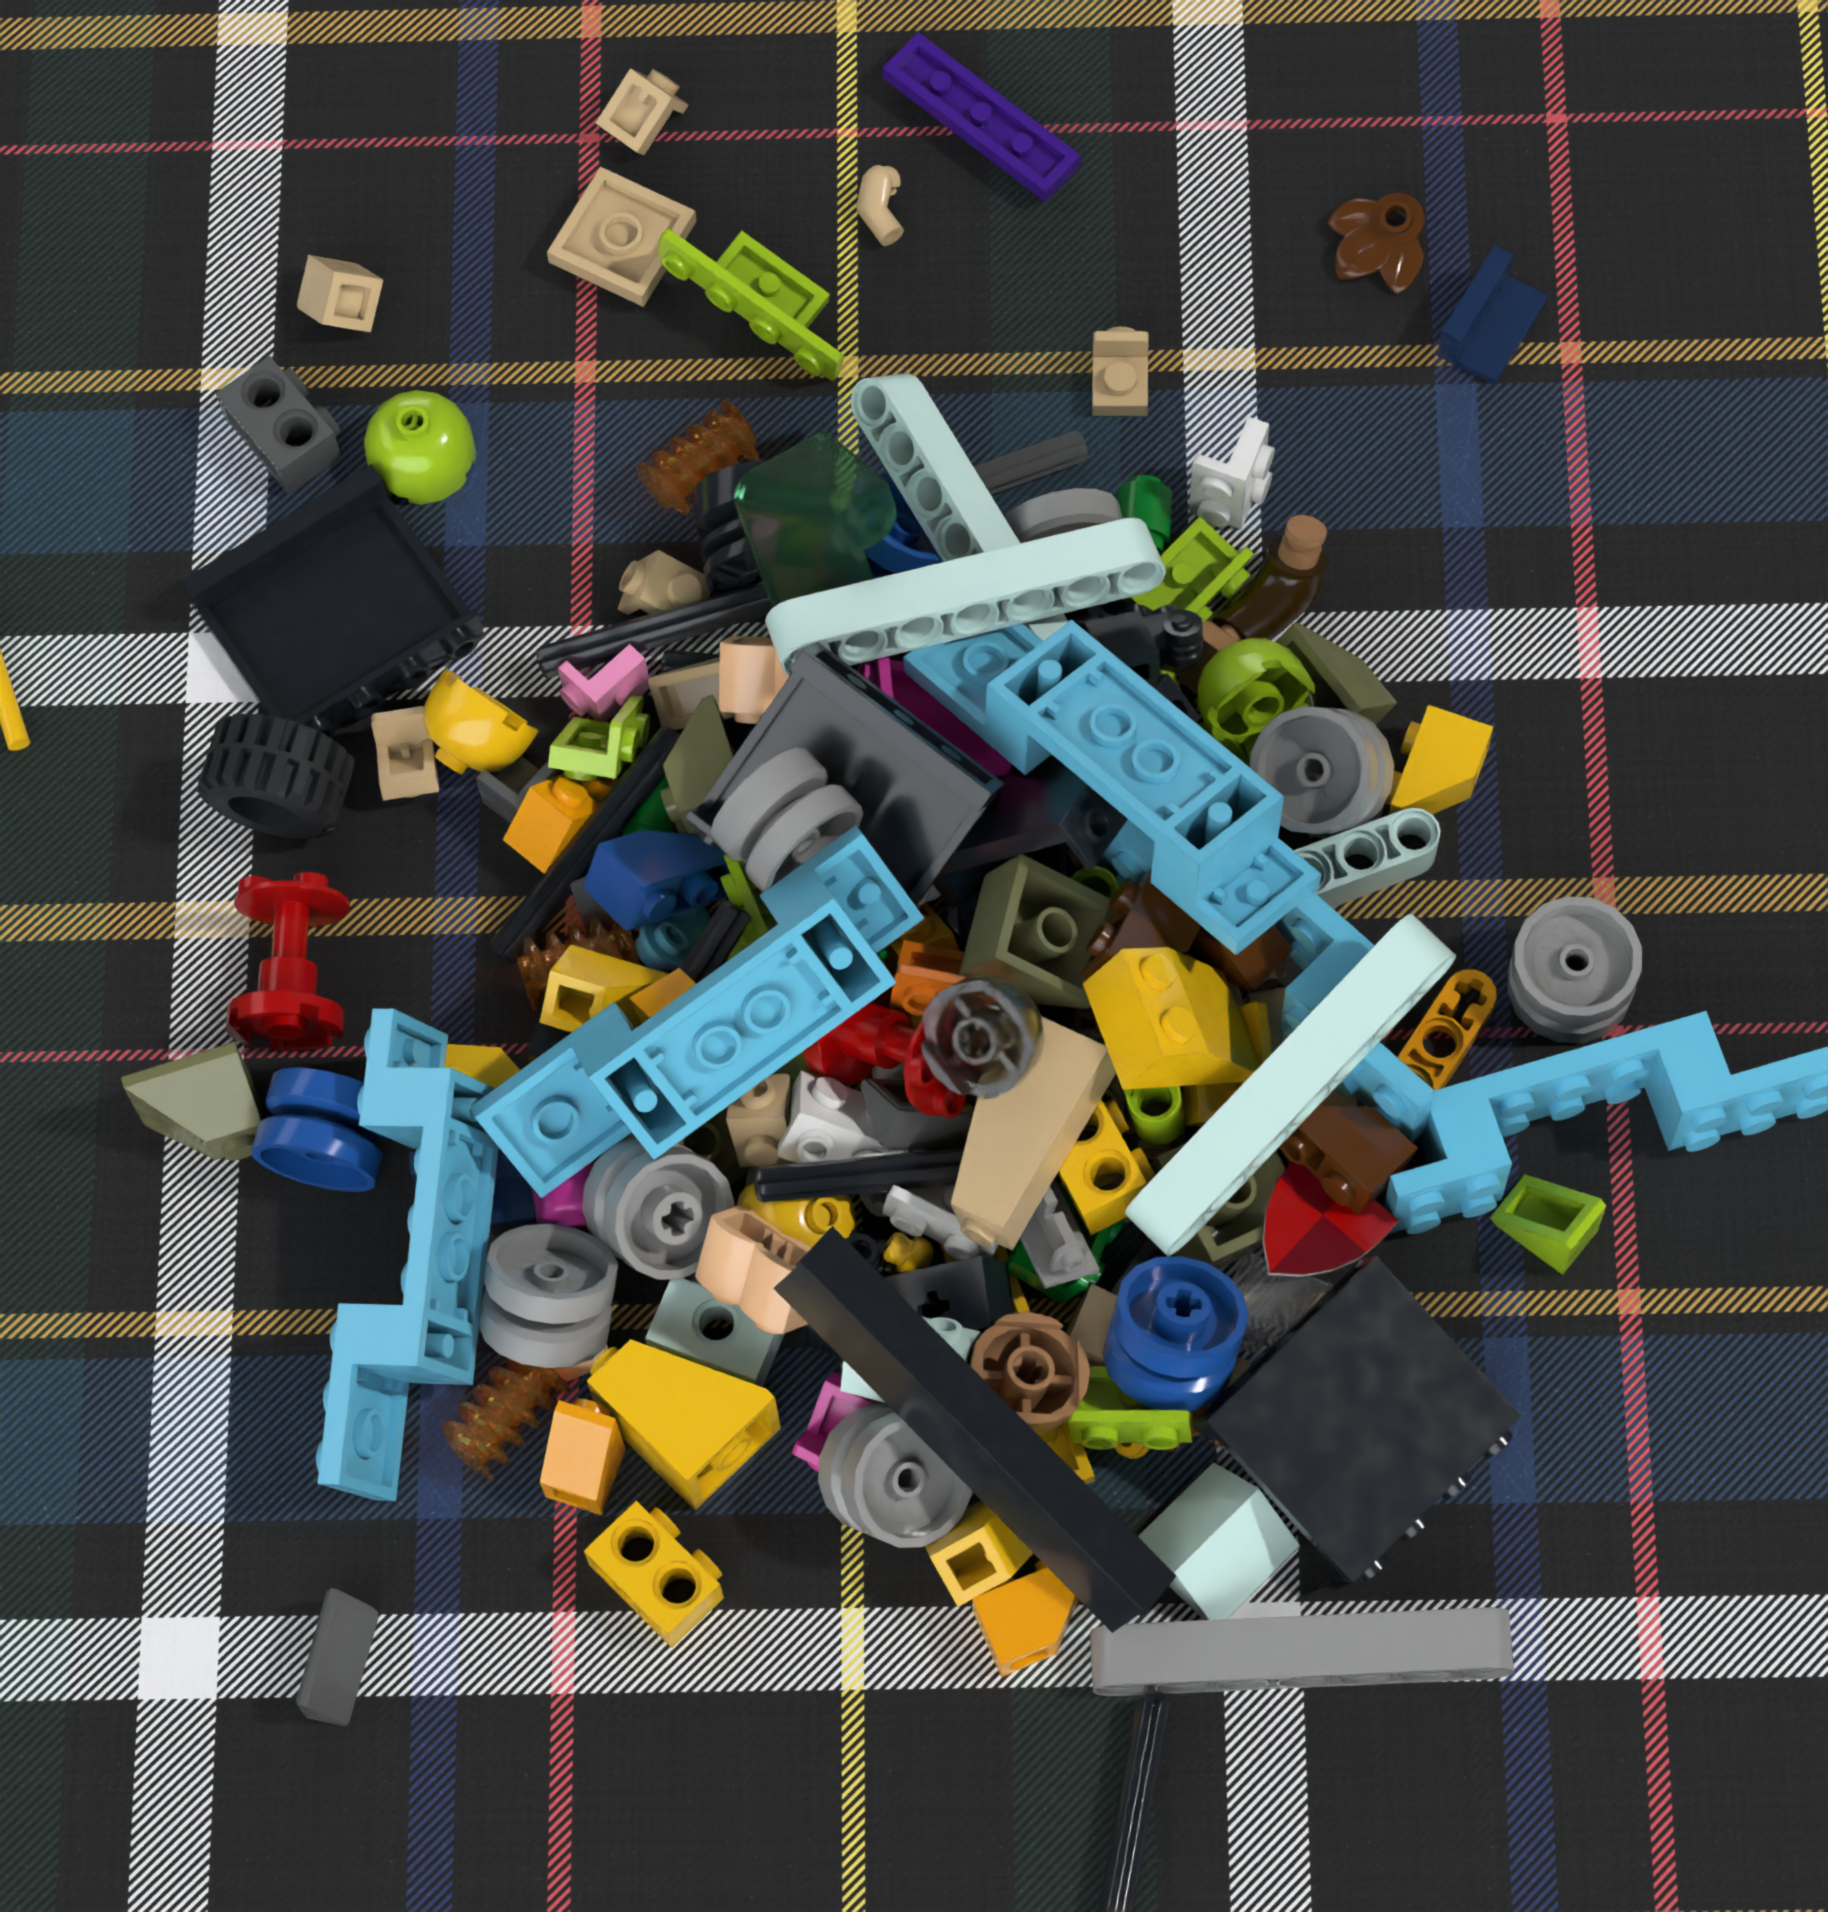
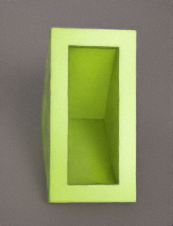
M1524 1174L1490 1219L1498 1228L1563 1275L1597 1233L1606 1204L1601 1198Z

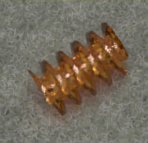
M723 400L720 403L721 413L713 410L707 412L703 416V426L693 423L686 428V439L676 436L668 442L669 453L660 449L651 455L652 466L643 462L636 466L640 481L662 507L667 509L673 507L686 517L691 513L686 496L691 495L698 482L715 471L730 465L739 464L738 457L740 455L750 462L760 461L755 447L757 442L752 428L730 401Z
M595 918L590 920L588 938L584 937L575 924L568 926L567 944H562L553 931L547 932L545 950L543 951L538 948L531 937L525 938L523 941L522 957L517 955L516 957L532 1012L539 1010L541 992L546 993L550 970L570 945L640 965L631 931H625L612 918L611 931L608 932L599 919Z
M503 1356L509 1370L501 1366H493L488 1372L493 1387L477 1384L472 1391L479 1406L469 1402H461L457 1407V1413L463 1424L454 1420H446L441 1426L443 1435L457 1456L480 1476L493 1481L494 1477L486 1465L487 1461L491 1459L503 1465H507L510 1462L502 1447L505 1441L521 1448L526 1442L517 1427L520 1423L535 1429L541 1426L539 1419L533 1411L536 1405L552 1412L555 1410L556 1404L548 1392L551 1387L567 1394L571 1391L569 1384L554 1369L521 1364Z

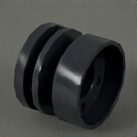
M751 461L730 465L715 471L696 484L691 493L698 534L699 537L704 539L700 546V551L705 564L703 567L705 580L710 591L718 595L794 572H801L806 583L817 577L822 568L815 527L809 522L813 513L805 473L792 464L779 461Z

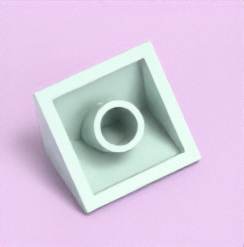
M1214 1462L1138 1536L1176 1575L1168 1586L1203 1620L1229 1619L1300 1548V1544L1260 1489Z

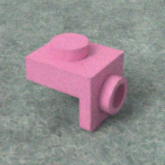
M630 644L589 681L568 661H565L558 667L562 689L559 693L562 699L577 715L583 716L585 713H588L594 720L606 722L623 707L631 695L643 696L647 690L649 674L646 660Z

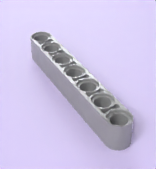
M1495 1607L1132 1623L1123 1625L1113 1633L1106 1626L1096 1627L1090 1631L1093 1692L1103 1696L1485 1680L1502 1678L1514 1673L1509 1611Z

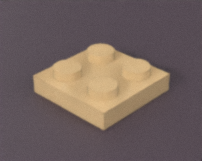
M600 167L548 249V261L563 270L644 307L667 270L661 262V257L658 255L661 234L666 228H669L685 240L696 223L695 210Z

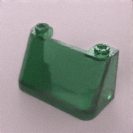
M826 430L751 469L742 476L734 492L735 508L772 608L789 599L874 579L864 550L882 540L894 526L897 515L895 502L887 480ZM911 651L891 655L889 659L892 661H903V657ZM859 664L851 665L850 667L858 671Z

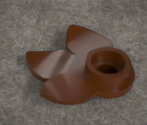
M1391 193L1378 201L1362 198L1353 199L1343 203L1328 219V226L1338 235L1344 237L1338 246L1335 258L1336 275L1339 280L1357 279L1374 274L1380 270L1387 286L1396 295L1404 292L1414 282L1424 261L1423 251L1418 238L1425 226L1423 208L1414 197L1405 193ZM1402 211L1407 215L1406 221L1402 225L1394 227L1387 223L1388 216L1392 212Z

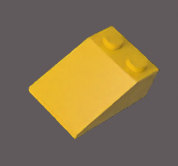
M1169 947L1132 948L1120 950L1083 983L1084 990L1123 1090L1245 1082L1260 1067L1259 1060L1225 974L1221 970Z

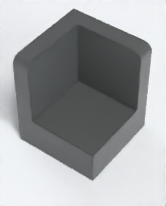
M520 756L515 763L501 770L496 777L483 770L477 776L476 781L482 802L511 824L529 788L558 776L555 768L548 767V763H545L539 770Z

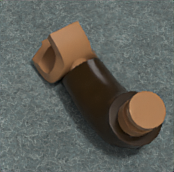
M1296 515L1287 521L1285 534L1283 537L1273 540L1268 546L1264 563L1253 580L1213 618L1212 622H1203L1204 656L1202 660L1190 668H1173V671L1179 674L1178 681L1198 694V679L1205 665L1218 651L1231 643L1248 638H1267L1272 640L1299 618L1320 593L1327 568L1328 559L1322 550V544L1325 542L1327 535L1324 524L1306 515Z

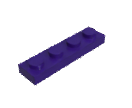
M919 32L882 67L883 79L1044 202L1081 167L1080 154Z

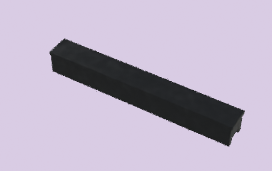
M833 1226L773 1288L1112 1633L1136 1616L1142 1617L1176 1577L1166 1564Z

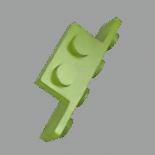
M669 228L665 229L659 238L658 255L661 257L663 266L672 275L684 281L688 278L706 290L707 298L719 309L725 312L734 310L748 320L750 328L759 338L769 344H776L778 342L794 354L797 364L806 372L814 376L822 374L831 381L837 378L841 372L843 354L807 329L828 303L830 296L828 292L743 231L739 233L718 261L715 262Z

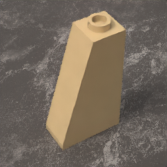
M1005 1000L999 1010L951 1199V1206L961 1226L960 1231L966 1237L985 1247H991L993 1242L1013 1250L1098 1102L1115 1076L1116 1071L1105 1045Z

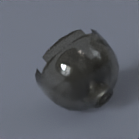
M995 975L964 978L937 993L924 1010L922 1023L926 1021V1040L921 1042L923 1057L933 1075L954 1093L962 1096L968 1093L976 1096H985L983 1099L996 1098L1021 1084L1041 1058L1045 1041L1041 1014L1033 999L1014 982Z

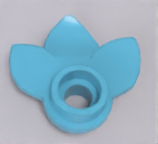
M704 906L698 909L693 908L666 917L660 922L642 925L639 937L635 941V949L641 961L648 968L665 973L680 968L711 920Z

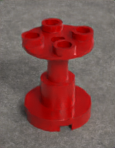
M298 873L294 875L293 881H272L259 876H248L240 879L238 893L234 897V906L238 912L250 919L274 925L272 957L264 959L259 964L258 991L238 996L228 1004L226 1018L227 1033L233 1039L251 1046L252 1035L270 1038L269 1049L278 1051H310L331 1046L332 1035L336 1036L339 1040L343 1037L344 1010L338 1003L316 995L318 967L312 961L307 960L308 927L329 925L344 919L350 912L349 899L341 892L328 888V877L319 873Z
M890 987L803 1051L807 1066L816 1076L830 1077L843 1085L857 1084L872 1074L871 1069L875 1066L883 1069H893L901 1063H905V1091L911 1105L922 1114L953 1119L962 1111L966 1098L976 1085L981 1071L985 1069L992 1037L985 1035V1025L978 1010L964 1001H946L932 1009L922 1019L918 1027L913 1029L912 1021L907 1014L889 1008L893 987Z

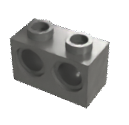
M270 355L216 392L226 421L288 495L342 458L336 436L341 431L334 418L323 406L315 410L305 398L308 395V391L299 376L290 367L282 371ZM265 399H278V401L270 407H257V405ZM305 436L311 438L301 446L289 445L293 439Z

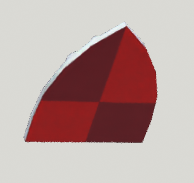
M1291 1162L1275 1184L1265 1211L1263 1248L1268 1275L1304 1277L1335 1271L1363 1257L1379 1244L1399 1221L1375 1200L1357 1215L1347 1205L1343 1206L1333 1201L1324 1191L1321 1181L1304 1164L1298 1165Z

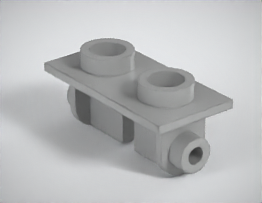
M1054 1178L1020 1236V1240L1044 1289L1098 1273L1100 1270Z

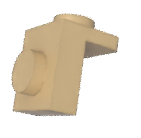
M657 550L639 561H632L626 568L619 584V590L624 593L618 610L627 615L638 609L653 614L708 598L711 591L708 589L704 574Z
M424 706L380 712L371 716V725L377 749L379 785L383 801L403 797L412 798L422 794L439 792L437 760L434 757L436 748L434 741L426 733L423 721Z
M771 1074L728 1106L726 1121L740 1167L796 1164L778 1156V1144L790 1124L791 1113L789 1103L792 1089L790 1075Z

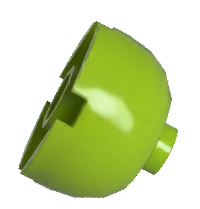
M420 390L399 393L381 404L368 421L364 438L367 465L372 464L384 481L387 494L391 497V493L398 497L408 498L409 503L419 505L442 501L461 489L467 480L466 474L472 466V461L475 463L477 454L471 425L458 406L439 393Z
M1248 638L1225 646L1205 665L1198 679L1197 706L1202 719L1213 737L1228 750L1238 752L1243 751L1239 744L1252 739L1256 741L1261 730L1279 714L1302 706L1309 707L1305 700L1309 695V690L1315 694V685L1300 660L1289 648L1267 638Z

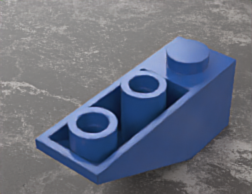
M640 830L598 844L583 889L625 931L651 922H660L666 917L693 908L698 909L710 902L728 897L720 877L729 874L730 871L723 857L725 852L711 847L698 835Z

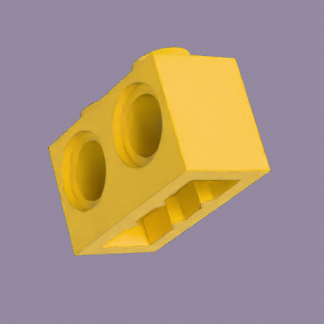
M1113 1098L1105 1103L1100 1099L1086 1125H1093L1098 1128L1096 1134L1089 1140L1076 1141L1057 1173L1090 1235L1126 1218L1125 1211L1129 1204L1147 1183L1155 1177L1142 1149L1138 1147L1130 1151L1121 1134L1128 1131L1129 1127ZM1117 1173L1125 1176L1122 1184L1113 1190L1106 1191L1097 1188L1098 1182L1108 1174Z
M635 1501L584 1550L589 1566L673 1648L724 1599L721 1585L717 1581L722 1576V1573L701 1550L697 1549L690 1555L675 1540L681 1532L659 1508L655 1507L648 1513ZM634 1538H646L654 1544V1547L647 1558L635 1562L629 1561L622 1556V1550L626 1543ZM678 1579L691 1581L696 1586L693 1596L686 1602L679 1604L671 1603L663 1597L665 1588L672 1581Z

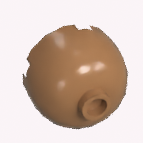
M1032 1312L1008 1314L998 1319L994 1326L981 1334L972 1349L969 1365L1039 1436L1046 1435L1068 1421V1418L1077 1409L1087 1393L1090 1367L1086 1351L1077 1339L1076 1343H1074L1071 1337L1061 1330L1063 1324L1052 1317Z

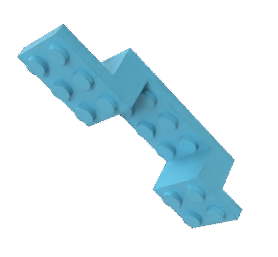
M1070 620L1044 641L1024 624H1018L912 650L903 657V672L1024 775L1050 755H1053L1155 841L1150 882L1235 955L1240 953L1319 888L1321 873L1278 838L1284 796L1073 620Z
M1128 819L1095 866L1106 868L1115 876L1119 886L1127 878L1137 881L1152 868L1155 841ZM1315 892L1274 924L1292 948L1289 956L1304 970L1285 989L1280 1024L1283 1040L1303 1022L1375 946ZM1380 1042L1335 1088L1337 1092L1346 1098H1351L1354 1095L1366 1107H1374L1412 1143L1426 1130L1435 1091Z
M857 825L759 895L778 925L643 1024L635 1028L614 1001L470 1107L475 1119L540 1198L546 1196L630 1133L634 1134L655 1160L897 983L877 953L922 921L924 917Z
M372 1009L371 1026L367 1030L364 1039V1050L367 1057L364 1085L359 1091L357 1106L360 1114L359 1126L412 1149H417L414 1157V1168L417 1175L414 1204L410 1207L407 1219L410 1233L408 1261L401 1273V1289L404 1294L403 1305L338 1303L337 1320L330 1332V1345L333 1351L330 1380L327 1382L323 1393V1405L326 1411L323 1440L320 1442L316 1453V1465L319 1471L318 1484L379 1501H396L409 1383L473 1385L499 1150L497 1144L475 1119L470 1109L472 1105L495 1088L453 1068H445L448 1035L395 1009Z
M1707 1011L1435 1090L1426 1130L1418 1137L1428 1165L1390 1175L1384 1209L1399 1221L1390 1233L1406 1229L1408 1234L1422 1233L1438 1226L1441 1223L1440 1218L1462 1212L1463 1217L1470 1218L1493 1210L1497 1206L1496 1202L1502 1200L1512 1166L1503 1137L1521 1132L1530 1125L1529 1121L1549 1115L1555 1121L1573 1117L1581 1113L1585 1109V1105L1606 1099L1608 1104L1628 1101L1639 1095L1640 1089L1644 1087L1668 1151L1683 1146L1689 1152L1702 1150L1716 1144L1720 1140V1135L1741 1130L1743 1135L1756 1134L1775 1125V1119L1795 1113L1800 1119L1819 1115L1828 1110V1047L1730 1075Z

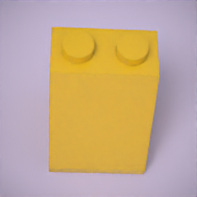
M631 1339L619 1350L616 1347L606 1350L590 1368L592 1376L587 1380V1384L593 1401L611 1410L610 1417L616 1418L622 1438L695 1511L781 1429L775 1397L766 1388Z

